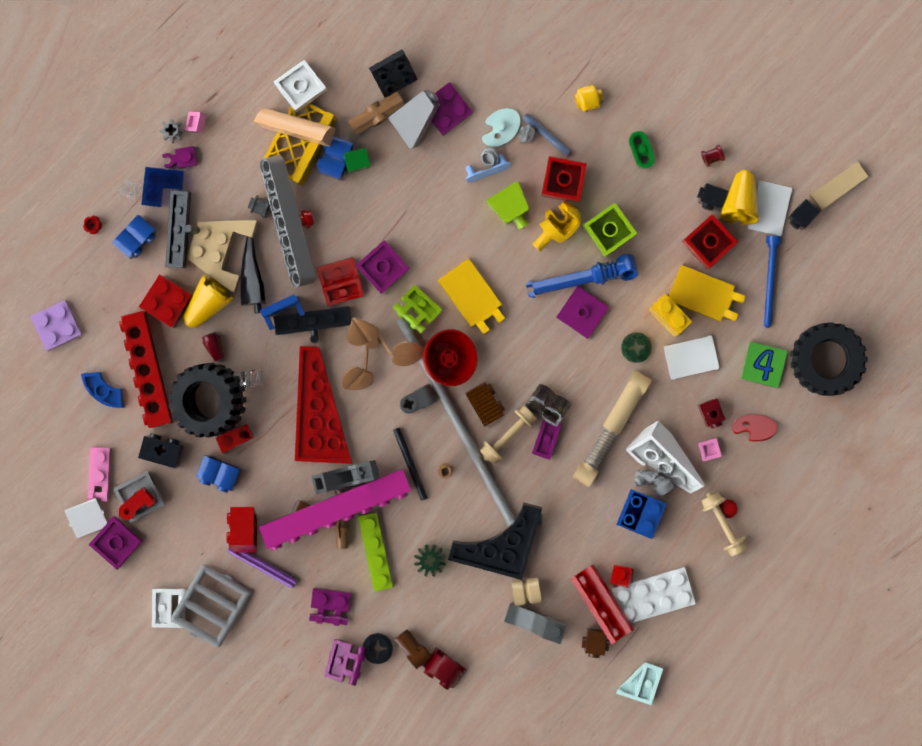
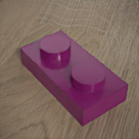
M544 418L531 454L550 460L562 423Z

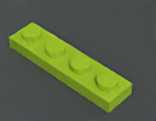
M376 512L358 516L374 592L393 588L378 514Z

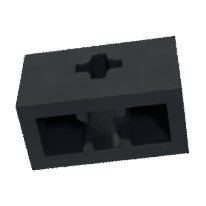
M150 433L149 436H144L138 458L178 468L183 445H180L178 440L169 438L168 441L161 440L160 435ZM163 445V449H165L166 452L160 455V451L157 450V447H161Z

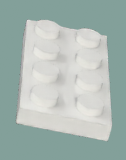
M685 567L631 582L630 588L619 586L611 588L614 598L630 623L696 604Z

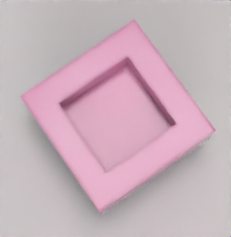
M189 112L185 130L202 133L206 114Z
M717 438L697 443L702 462L722 457Z

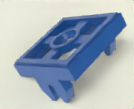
M293 294L261 309V315L265 319L269 330L275 329L270 317L293 306H296L300 316L305 315L298 296Z

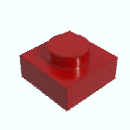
M614 565L610 584L630 588L634 569Z

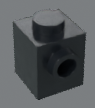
M706 183L698 191L697 198H700L698 203L702 204V208L713 211V209L720 211L723 208L728 191Z

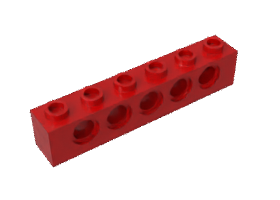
M146 311L121 316L122 321H119L121 332H125L126 340H124L126 351L130 352L131 358L128 361L131 370L134 369L136 377H133L135 388H139L138 402L140 407L143 406L145 414H142L144 425H148V428H154L174 423ZM134 328H139L141 331L138 338H133L132 336ZM140 346L145 348V354L142 357L136 354V350ZM143 365H148L150 368V372L146 376L141 373ZM149 383L153 384L155 388L152 394H148L145 390L146 385ZM153 402H157L159 405V410L156 413L150 410V405Z

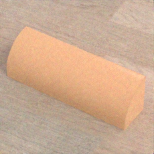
M267 108L260 110L254 120L262 128L330 147L336 131L334 127Z

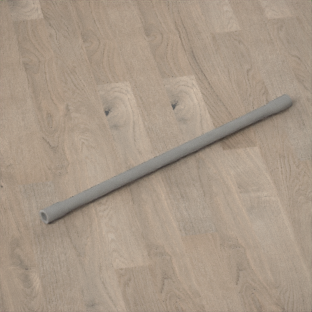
M404 318L396 321L407 340L421 346L414 330L410 327L411 324ZM422 356L419 362L509 527L515 520L513 513L444 386L435 382L427 374Z

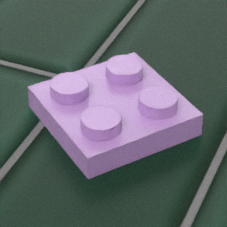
M66 300L30 316L46 351H50L82 335Z

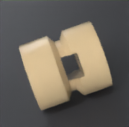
M538 578L527 579L526 583H523L522 580L511 582L515 606L525 605L527 601L531 604L542 602Z

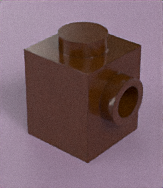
M587 628L586 637H582L581 648H585L584 652L588 654V657L600 658V655L605 656V651H609L610 641L603 630Z

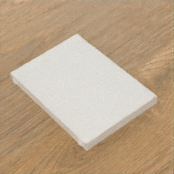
M759 180L756 191L759 219L756 224L748 225V229L781 236L783 234L782 231L792 188Z
M710 335L663 347L671 380L720 369L713 338Z

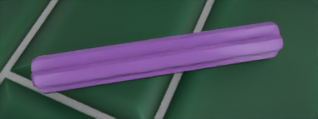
M231 547L228 548V553L290 588L295 586L297 579L251 553H234Z

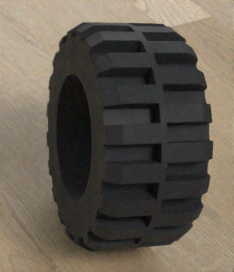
M834 322L821 323L802 332L799 335V339L793 345L794 349L791 351L792 362H790L791 368L794 369L793 374L795 378H798L800 381L799 384L802 387H806L811 393L822 396L841 395L846 391L852 390L854 385L862 380L861 376L867 369L865 367V363L868 362V356L865 357V351L867 350L865 345L863 346L861 343V337L857 336L853 329ZM825 341L839 344L846 355L845 368L835 377H823L812 366L811 356L813 350L818 344Z
M205 363L184 369L183 373H179L176 377L178 381H174L171 385L173 392H169V398L172 399V403H169V408L173 409L174 414H172L174 420L177 419L179 421L177 425L181 429L186 428L185 432L190 435L195 434V437L209 438L224 434L235 428V424L239 423L242 419L240 414L245 413L246 408L243 407V403L247 402V398L243 397L245 388L240 386L239 382L241 379L239 376H233V370L230 368L225 369V365ZM203 382L214 386L220 397V408L213 418L204 416L196 405V391Z

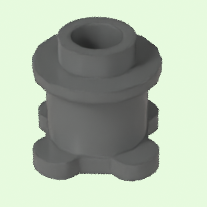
M258 195L255 198L251 197L248 208L251 209L250 213L255 212L262 215V218H266L270 207L269 200L266 201L258 198Z

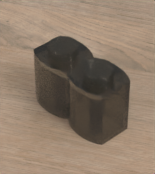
M543 384L537 386L525 404L530 411L541 415L545 421L554 426H558L571 406L565 398L555 395L549 387Z

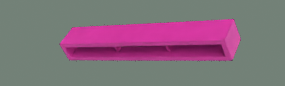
M399 469L380 477V479L367 482L261 525L258 529L266 549L271 548L274 551L283 547L282 543L289 541L291 544L300 540L301 535L307 533L308 536L318 533V528L323 526L326 529L337 525L336 521L343 519L345 522L354 518L353 514L361 511V514L372 511V506L378 504L379 507L389 504V500L395 497L397 500L408 496L407 492L411 491L403 469Z

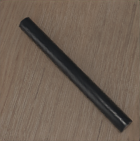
M400 427L396 428L393 432L420 500L428 499Z

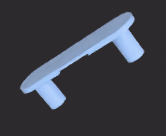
M500 154V164L493 166V168L475 173L472 165L466 167L469 175L466 181L474 182L507 170L511 167V163L506 162L504 155Z

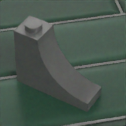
M512 603L509 604L504 620L506 623L528 630L543 639L561 644L567 626L563 620L521 606H515Z

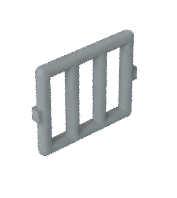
M203 564L172 614L171 621L191 632L192 636L200 637L215 647H220L250 598L251 591L231 580L232 577L229 575H223L208 565ZM205 574L242 594L237 605L200 584ZM195 591L231 610L232 613L228 620L225 621L190 601ZM187 607L220 626L222 630L218 637L215 638L181 618L180 616L184 609Z

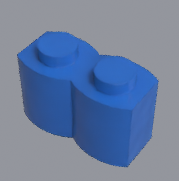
M333 136L330 147H323V150L326 151L324 156H320L317 162L318 172L341 181L346 168L344 153L352 151L354 144Z
M137 215L112 243L128 258H137L143 252L142 247L146 243L150 244L156 238L155 233L157 230L141 215Z
M204 455L196 477L200 479V483L208 486L211 483L218 486V490L228 493L229 490H234L242 469Z

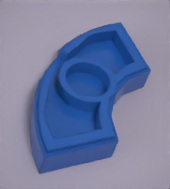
M101 372L81 374L86 390L95 400L108 407L124 408L122 389L108 385L103 379Z

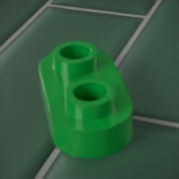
M636 131L632 133L629 138V146L636 165L641 169H648L655 161L649 139L644 132ZM635 139H641L642 143L640 145L635 144ZM646 156L648 162L643 163L641 157Z

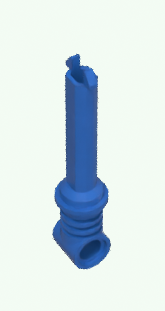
M624 254L616 259V263L611 261V264L606 262L607 265H604V263L596 262L597 265H593L588 270L536 282L530 280L526 287L533 286L534 291L529 292L528 296L535 298V295L591 282L604 285L608 279L612 281L614 277L615 280L617 277L625 281L632 280L638 276L635 257L632 254Z

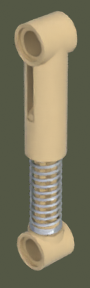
M636 370L632 373L625 389L603 424L604 431L600 434L601 437H598L599 440L593 446L594 449H591L592 452L590 451L589 457L584 462L581 461L572 478L588 487L592 484L598 473L599 461H602L601 458L607 452L606 449H609L608 446L610 447L609 444L614 440L613 437L615 438V435H620L652 379Z

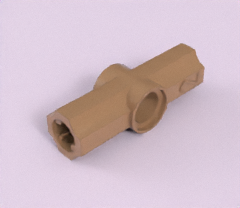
M395 92L384 100L369 105L365 108V111L348 120V123L357 136L373 125L377 126L383 123L405 104L398 92Z

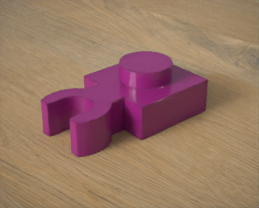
M194 146L175 149L176 155L170 153L162 155L163 158L169 157L171 159L169 164L164 165L165 168H172L175 164L178 165L179 169L198 165Z

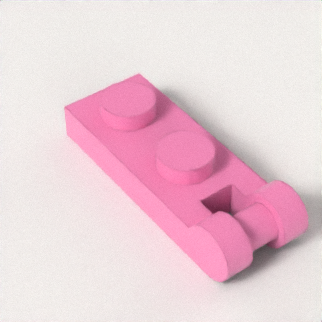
M90 447L88 501L96 498L102 502H108L111 448ZM96 486H102V492H96Z

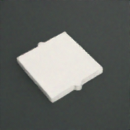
M96 498L64 511L69 520V526L72 527L77 538L103 529L107 524L104 510H101Z

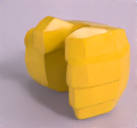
M562 202L558 205L564 214L562 219H559L550 209H547L545 211L546 219L539 224L544 232L532 243L533 246L541 252L551 240H555L560 244L573 236L582 223L578 208L569 202Z

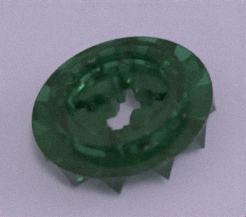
M634 332L628 334L622 341V354L630 362H643L651 354L652 344L649 338L642 333ZM634 339H636L638 345L645 346L639 349V356H637L635 350H628V348L634 346Z

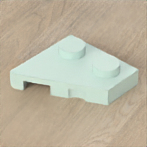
M644 662L617 689L616 694L652 705L663 668Z

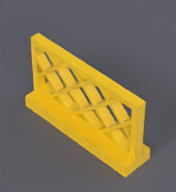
M310 103L305 106L307 113L297 116L292 107H290L287 113L299 118L308 116L310 121H312V114L320 113L323 117L318 123L334 127L338 120L335 115ZM277 132L264 158L276 154L281 156L280 153L290 150L293 159L286 161L285 164L294 163L296 169L292 176L289 175V179L303 186L324 145L307 140L304 141V139H301V143L291 145L290 135ZM287 138L289 147L279 150L277 143L280 139ZM303 146V155L295 158L293 149Z

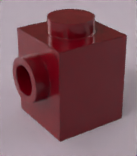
M718 398L697 405L706 427L711 426L712 429L722 425L721 421L726 420Z

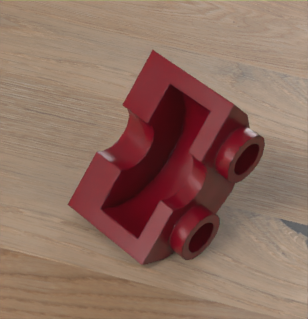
M436 647L431 653L432 657L423 664L425 668L424 673L432 679L436 677L440 680L439 684L446 690H449L450 687H455L467 669Z

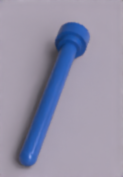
M766 236V243L769 247L764 326L766 328L771 327L776 257L777 248H779V244L782 242L781 236Z

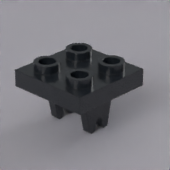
M403 49L369 68L384 98L418 80Z

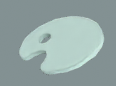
M505 108L491 114L485 123L492 126L493 131L482 137L483 143L490 147H499L508 143L516 135L520 127V116L517 111ZM499 133L501 134V137L499 139H495V134Z

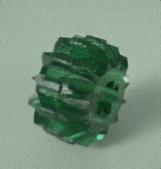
M425 544V552L421 548L418 549L422 556L414 555V558L420 560L415 562L414 566L421 565L418 572L420 573L425 569L424 576L426 577L429 571H431L434 577L436 575L435 569L441 573L442 569L438 565L446 566L445 562L440 561L445 559L446 555L439 556L442 548L435 552V544L432 545V550H429L428 544ZM428 555H431V558H435L433 565L425 563Z

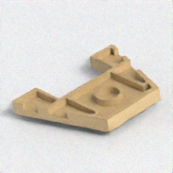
M258 221L198 222L197 227L200 231L193 236L187 259L227 289L236 293L241 276L223 271L234 233L254 238Z

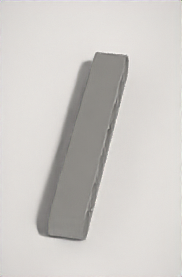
M280 155L263 158L260 161V170L290 282L296 288L312 284L315 281V273L285 161Z

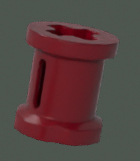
M716 145V148L706 152L704 150L701 151L706 167L719 160H725L720 145Z

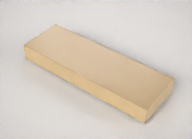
M857 161L810 196L819 209L823 210L869 176Z

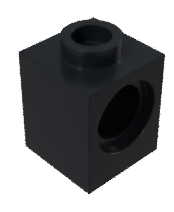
M805 199L789 215L788 218L791 220L789 223L796 230H803L820 211Z

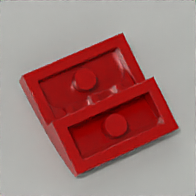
M353 257L316 267L327 306L364 296Z

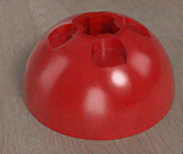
M442 330L434 334L425 345L423 351L424 368L427 374L441 385H462L473 376L477 367L478 356L476 347L472 340L459 330Z

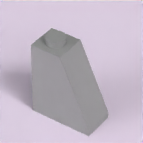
M422 91L388 117L410 149L419 146L440 106L437 102L438 97L433 91Z

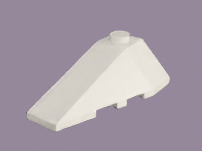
M659 421L646 427L626 448V451L643 466L647 464L654 468L658 475L664 474L671 479L673 484L690 494L705 485L673 435Z

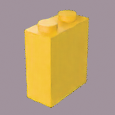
M666 293L648 308L652 315L673 336L679 335L692 323L690 318Z

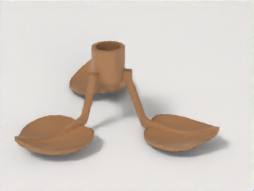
M353 317L347 332V340L355 346L365 345L363 369L352 367L347 370L342 378V386L347 390H361L372 384L373 374L370 371H366L369 348H377L381 343L387 352L393 356V364L398 366H409L416 363L422 358L424 348L414 342L404 341L397 344L393 351H391L384 342L383 337H379V329L376 326Z

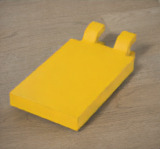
M469 258L437 280L470 327L476 324L483 335L490 331L484 323L486 319L493 315L499 324L505 320V317L498 309L502 306L501 302Z
M681 265L668 297L676 305L721 322L722 317L735 322L738 313L729 310L731 302L733 300L742 304L746 296L733 292L734 285Z

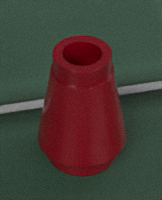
M216 332L203 336L202 344L214 362L224 358L220 336H217Z

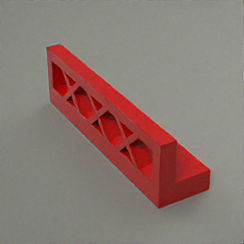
M594 564L571 578L611 644L616 643L634 630Z

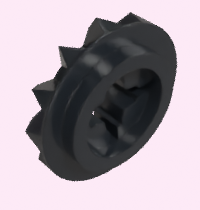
M380 633L369 635L362 646L366 648L365 658L373 664L386 662L393 652L391 640L386 635ZM377 640L380 647L386 648L380 650L379 657H377L375 650L369 649L375 647Z

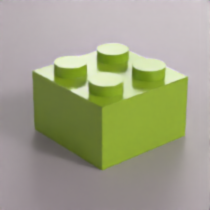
M616 203L610 205L582 226L604 258L637 235V232Z

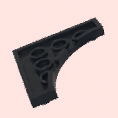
M524 502L514 522L503 532L490 539L477 542L453 540L448 560L522 580L542 507Z

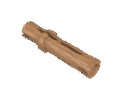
M443 463L439 466L438 474L440 477L449 478L452 475L453 468L450 464ZM447 468L449 473L443 474L442 469Z
M335 491V495H338L345 491ZM343 519L336 521L337 525L334 528V531H336V549H347V531H349V527H347V521L344 522Z

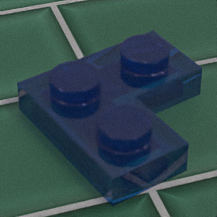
M145 167L141 205L161 208L163 189L183 190L184 171Z

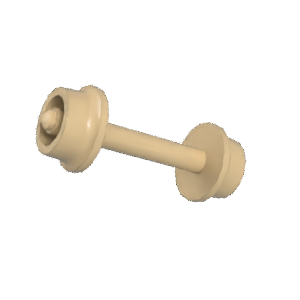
M523 406L520 410L514 411L520 419L492 447L486 441L484 442V446L480 450L484 455V461L489 460L494 465L498 460H503L497 452L525 424L531 429L534 428L533 425L538 420L533 415L534 410H528Z
M718 491L712 494L707 492L706 497L701 499L702 510L704 512L712 508L730 541L723 549L727 550L730 556L742 555V552L748 548L746 536L736 538L719 507V504L726 500L725 497H721Z

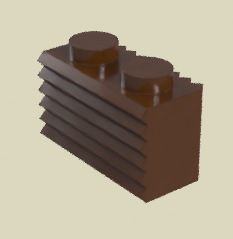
M484 382L465 393L484 427L504 416L503 411H505V408L500 400L496 402L493 397L496 392L491 384L487 385Z

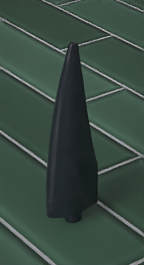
M247 236L241 268V306L254 305L255 314H260L262 304H266L265 290L256 259L254 238Z

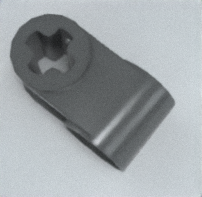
M430 384L403 397L400 401L401 410L404 413L410 414L437 402ZM405 400H408L409 402H414L411 410H409L408 407H403L405 405Z

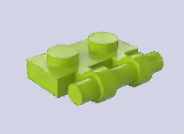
M415 284L401 298L406 305L402 307L397 302L393 306V309L398 312L397 315L400 318L403 317L411 324L410 327L413 330L416 329L420 334L426 329L421 322L425 321L430 325L443 311ZM409 309L418 315L416 319L408 312Z

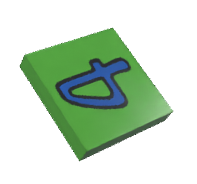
M750 342L740 379L779 388L788 351Z

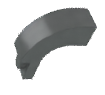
M375 460L311 476L316 494L380 479Z

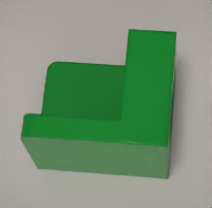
M366 147L344 153L347 174L368 169L371 166Z

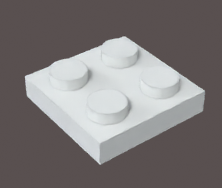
M305 60L273 81L274 85L296 113L327 91V88Z

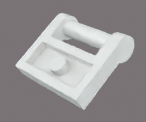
M152 589V627L183 628L171 621L173 595H178L179 604L187 589ZM184 609L183 613H182L181 616H180V617L183 618L184 620H185V609Z

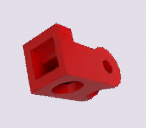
M248 424L215 437L222 454L254 438Z
M143 487L120 506L119 516L124 520H130L137 515L138 510L145 504L149 508L157 501L146 487Z

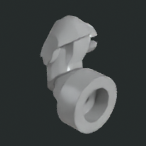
M650 469L639 470L635 473V485L641 487L649 483H655L654 490L658 496L664 495L674 488L670 478L660 476L657 472H653Z

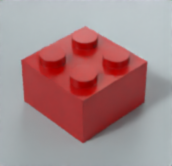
M549 156L541 196L579 203L587 163Z
M711 214L682 240V243L708 270L732 249L738 241Z
M159 274L139 307L169 327L175 328L193 295Z
M230 507V513H227V524H229L230 532L226 534L227 544H229L234 553H257V513L254 507Z

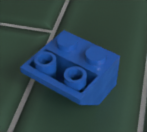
M630 489L616 525L653 539L666 503Z

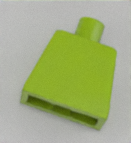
M518 181L486 200V203L506 225L514 221L520 230L529 224L523 215L529 211V207Z

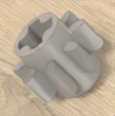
M170 119V123L167 124L163 122L164 129H161L160 132L165 133L163 137L165 141L170 138L173 144L174 139L182 140L180 133L185 132V130L179 129L180 122L174 124L173 119ZM171 127L176 130V132H173V135L168 132L171 130Z

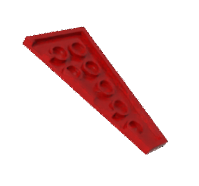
M300 346L295 461L352 464L320 347Z

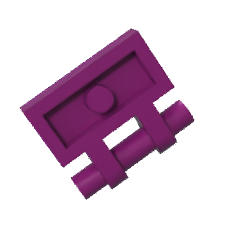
M313 588L311 608H317L318 614L310 613L309 621H314L316 624L332 623L334 626L347 625L348 618L341 617V611L349 612L351 592ZM324 609L335 610V616L324 615Z
M334 639L324 677L344 682L347 675L350 676L349 684L356 686L357 680L361 676L362 662L365 661L366 656L364 654L366 648L359 646L357 653L352 652L354 644ZM350 659L355 660L352 670L348 669Z

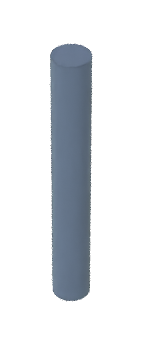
M528 113L524 116L523 120L530 124L532 128L565 156L569 154L571 150Z

